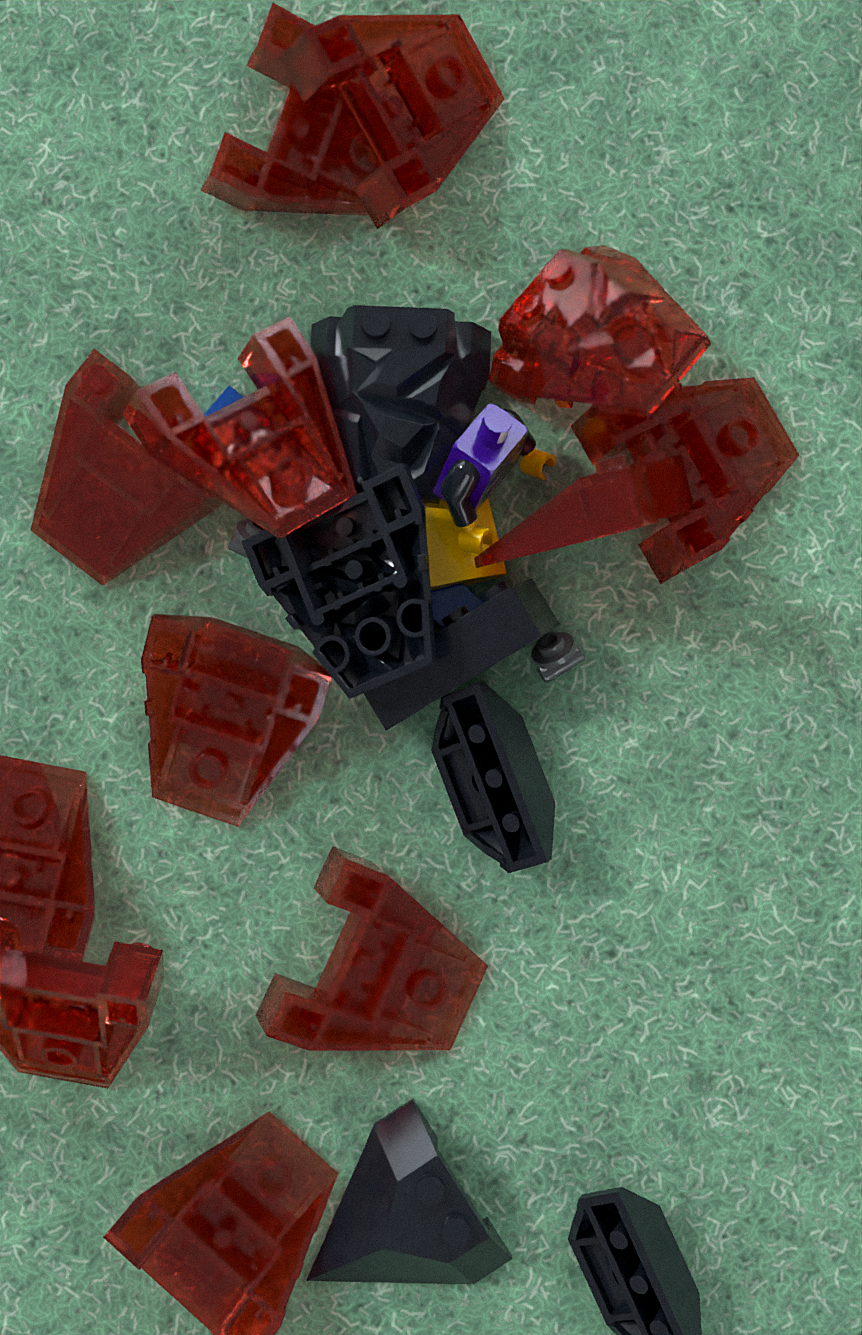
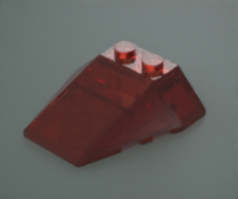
M154 614L151 617L141 656L142 674H145L147 699L144 701L145 716H149L151 738L148 742L152 798L238 827L320 719L333 679L320 663L299 646L214 617Z
M0 755V954L42 962L83 963L95 919L87 774L85 771Z
M268 1111L139 1194L103 1238L138 1270L142 1268L207 1327L211 1335H275L283 1322L287 1311L286 1306L295 1282L301 1274L304 1258L312 1237L317 1231L338 1173Z

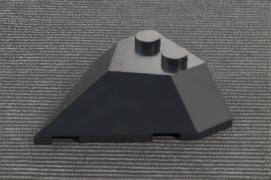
M414 1099L409 1100L374 1123L306 1281L475 1284L513 1259L489 1218L482 1219L442 1157L438 1150V1137Z

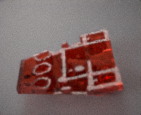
M605 245L585 247L580 253L562 249L558 250L551 260L547 262L534 280L499 319L498 331L503 344L493 355L489 381L496 389L522 403L535 404L537 398L554 399L557 406L562 408H572L574 402L590 403L596 412L649 418L708 349L711 342L702 329L673 300L659 282L651 276L637 258Z

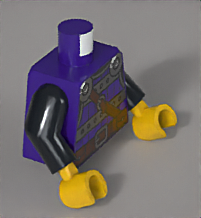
M488 404L455 442L432 492L445 501L455 525L462 527L458 537L460 549L482 556L484 555L483 544L493 545L495 534L491 528L475 524L477 519L476 512L515 466L520 456H522L520 460L521 471L541 480L546 479L542 473L543 465L553 468L556 466V457L553 454L535 448L536 441L520 416L510 409H501L495 404Z

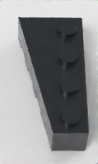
M532 578L510 587L506 585L505 581H502L480 595L484 603L469 612L464 605L441 619L445 628L434 634L435 664L364 693L385 730L390 729L560 625Z

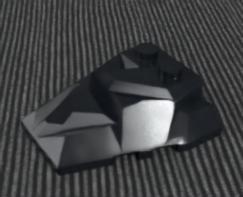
M353 305L347 308L342 317L329 316L312 324L309 369L313 383H315L322 415L328 428L333 453L347 499L364 492L362 482L401 463H406L422 502L440 503L441 498L432 492L453 445L467 427L471 425L475 415V407L490 377L491 331L474 322L455 321V313L449 309Z
M401 463L362 482L364 492L300 523H278L241 541L260 588L267 596L275 597L288 614L285 618L294 630L300 629L315 647L312 653L349 699L436 663L425 507L406 463Z

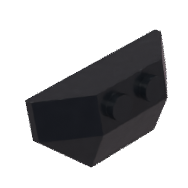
M484 681L441 697L439 706L441 711L436 723L431 751L464 837L486 855L500 863L499 866L507 873L552 860L555 800L523 717Z
M623 1187L582 1194L578 1199L577 1210L572 1221L568 1241L606 1325L616 1335H702L700 1293L660 1205Z

